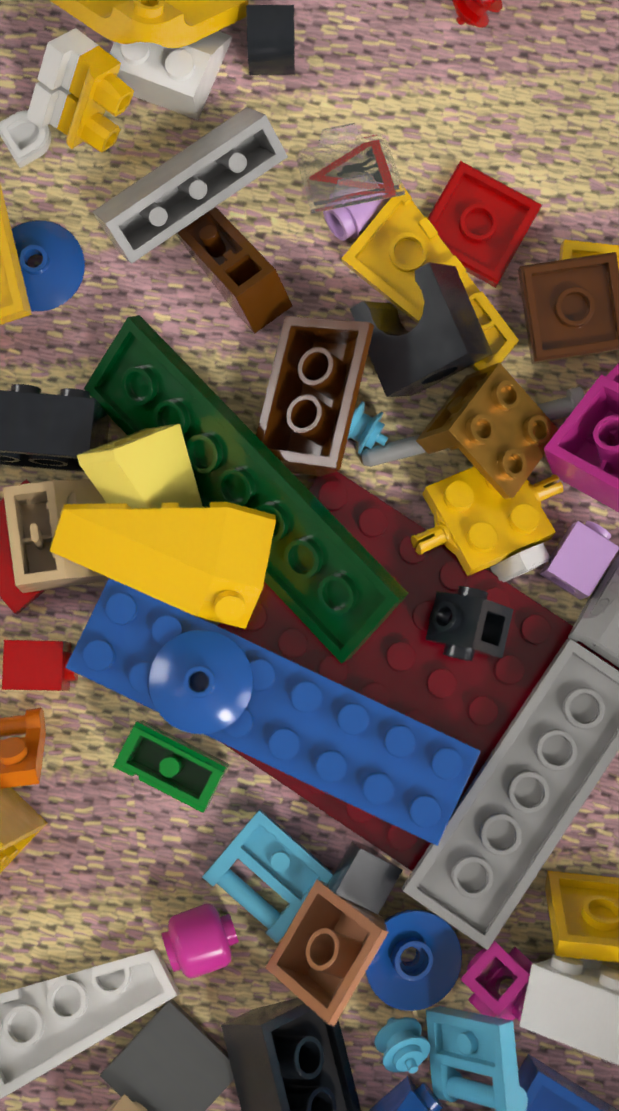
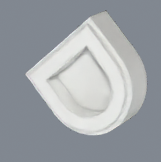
M28 110L16 112L0 122V137L20 168L41 157L51 144V131L48 125L40 128L26 119Z
M544 543L523 550L490 568L499 581L504 583L548 563L551 557Z

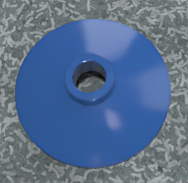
M29 221L14 227L12 234L31 311H47L61 306L77 292L83 280L85 259L79 242L67 229L49 221ZM39 254L43 256V261L38 267L33 268L27 265L28 259L32 255Z
M193 630L172 638L156 655L149 675L150 695L158 713L173 727L192 734L217 732L235 722L246 709L253 688L252 669L243 650L225 635L209 630ZM198 671L204 672L209 678V686L203 692H196L190 686L191 676Z
M413 909L401 911L384 920L388 934L365 972L367 981L378 998L393 1008L405 1011L428 1008L442 1000L451 991L458 979L462 965V951L459 939L452 927L444 919L432 912ZM409 947L416 948V956L412 961H401V954Z

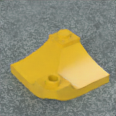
M50 0L111 41L121 44L149 42L167 48H179L190 45L246 18V5H248V0Z

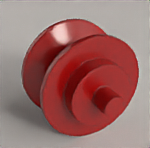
M452 0L458 15L456 21L460 25L466 23L479 28H485L489 24L488 10L499 12L503 7L502 0Z

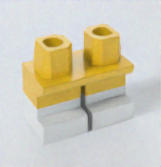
M74 28L47 43L37 78L39 82L35 85L26 119L40 128L51 124L67 135L66 143L71 149L85 142L103 153L116 143L121 130L118 125L104 116L105 110L115 117L123 113L131 102L134 90L117 77L121 62L77 28Z

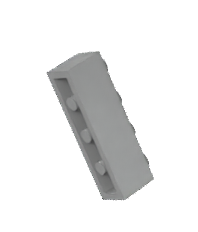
M246 107L92 211L116 250L132 264L288 156L267 116Z

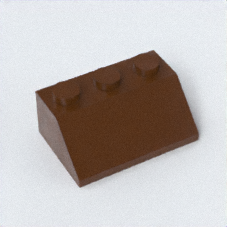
M297 316L284 317L256 436L291 472L323 476L340 471L374 325L371 322Z

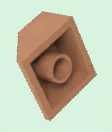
M317 879L265 968L326 1023L335 1026L387 936L388 930L384 919L380 915L334 894L328 888L327 883Z

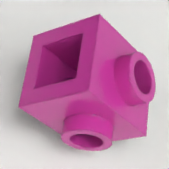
M494 941L488 950L483 948L472 958L467 966V972L460 979L473 992L468 1001L482 1015L492 1017L497 1015L502 1019L513 1021L516 1018L520 1021L533 963L516 947L507 953ZM505 979L514 980L513 984L501 995L499 990L501 982Z

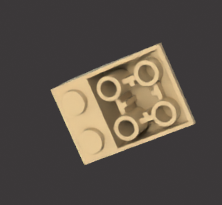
M90 479L51 480L3 487L15 586L22 593L108 581V577L50 552V545L64 504H107Z

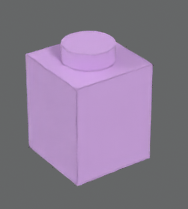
M577 521L569 526L551 554L549 562L541 570L540 575L579 600L587 598L591 595L616 555L619 546L609 541L612 535L600 525L591 521H586L585 524Z

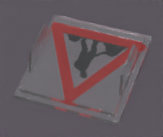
M351 123L322 129L318 146L295 152L311 214L405 195V190L385 134L362 137L356 124Z

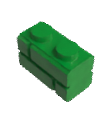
M140 720L134 724L113 767L130 776L138 775L139 781L204 813L229 764L144 720Z

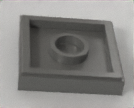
M173 999L166 1002L100 1075L120 1096L125 1094L132 1102L136 1101L142 1104L148 1111H206L234 1080L228 1053Z

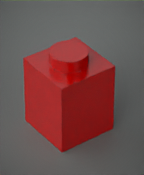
M4 640L2 690L70 691V681H77L79 675L65 668L73 653L71 652L72 643L66 641Z

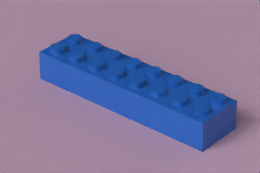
M111 578L108 579L65 668L157 711L150 695L149 675L152 663L161 648L172 638L193 630H209L223 634L233 640L248 658L253 675L252 694L246 709L235 722L222 730L205 735L438 846L481 751L208 621ZM202 671L195 672L190 678V686L196 692H203L209 686V678Z

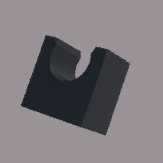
M428 262L415 270V281L422 290L424 308L419 323L410 332L400 322L398 310L391 303L362 301L350 308L355 321L371 322L374 325L368 354L386 397L412 396L493 354L456 266Z

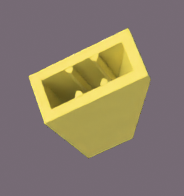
M180 423L143 429L77 455L79 465L107 504L126 503L130 508H162V503H179V508L203 507Z

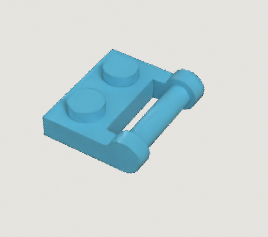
M259 809L204 873L202 878L212 887L218 884L267 928L265 934L277 943L286 933L315 881L318 879L328 884L334 873ZM237 859L289 903L281 913L230 869Z
M443 1006L426 1010L427 1034L430 1044L431 1081L434 1095L448 1102H455L461 1099L494 1108L496 1111H526L528 1098L525 1090L519 1087L513 1021ZM455 1068L492 1077L493 1085L463 1078Z

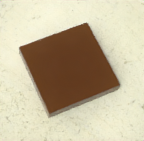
M616 252L519 267L518 274L532 364L619 351V268Z

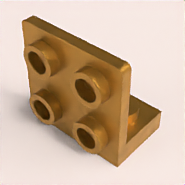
M497 363L466 375L416 442L428 454L447 448L451 451L458 448L504 499H509L517 494L545 454V446L558 431V428L503 365Z

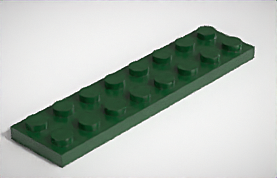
M140 315L126 319L85 385L84 390L90 392V396L98 401L104 411L127 436L143 429L180 423L203 507H210V502H230L275 515L276 523L264 582L341 664L358 651L409 593Z

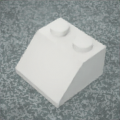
M217 31L190 45L179 48H167L149 42H136L132 44L114 42L109 54L121 62L117 77L134 90V97L199 120L232 36Z

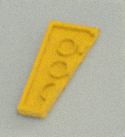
M403 185L399 187L396 194L390 198L341 258L343 264L417 324L423 315L424 299L422 290L415 281V270L428 262L456 266L493 353L470 366L476 372L497 363H502L519 342L485 294L477 288L468 276L466 269L455 255L453 256L438 236L437 230L428 218L424 217L414 204L412 197Z

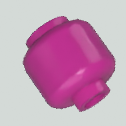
M203 904L172 916L168 922V931L161 933L173 972L181 970L190 979L229 965L232 958L230 946L239 943L230 914L220 917L216 907L212 904Z

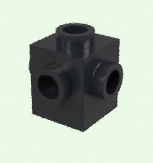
M459 586L457 594L437 591L425 640L444 645L443 655L472 662L474 653L503 658L514 609L487 600L488 592L475 588Z

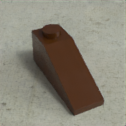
M216 207L176 233V236L230 307L254 334L293 306L276 269Z

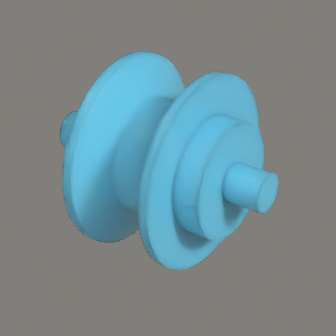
M364 401L354 410L348 439L351 438L358 442V454H361L365 447L372 449L376 442L384 446L388 440L387 436L381 434L385 424L380 422L384 413L381 411L374 417L364 413Z
M393 1017L388 1019L387 1024L377 1033L374 1044L379 1052L384 1053L382 1062L388 1071L396 1073L409 1071V1073H415L418 1071V1066L427 1058L430 1052V1044L426 1038L420 1036L422 1027L418 1020L409 1017L399 1019Z

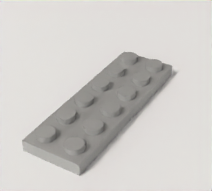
M567 639L456 805L438 846L430 844L402 886L403 892L487 950L619 750L618 670L572 639Z

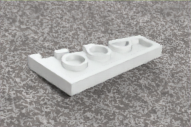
M159 950L147 951L1 993L0 1099L180 995Z

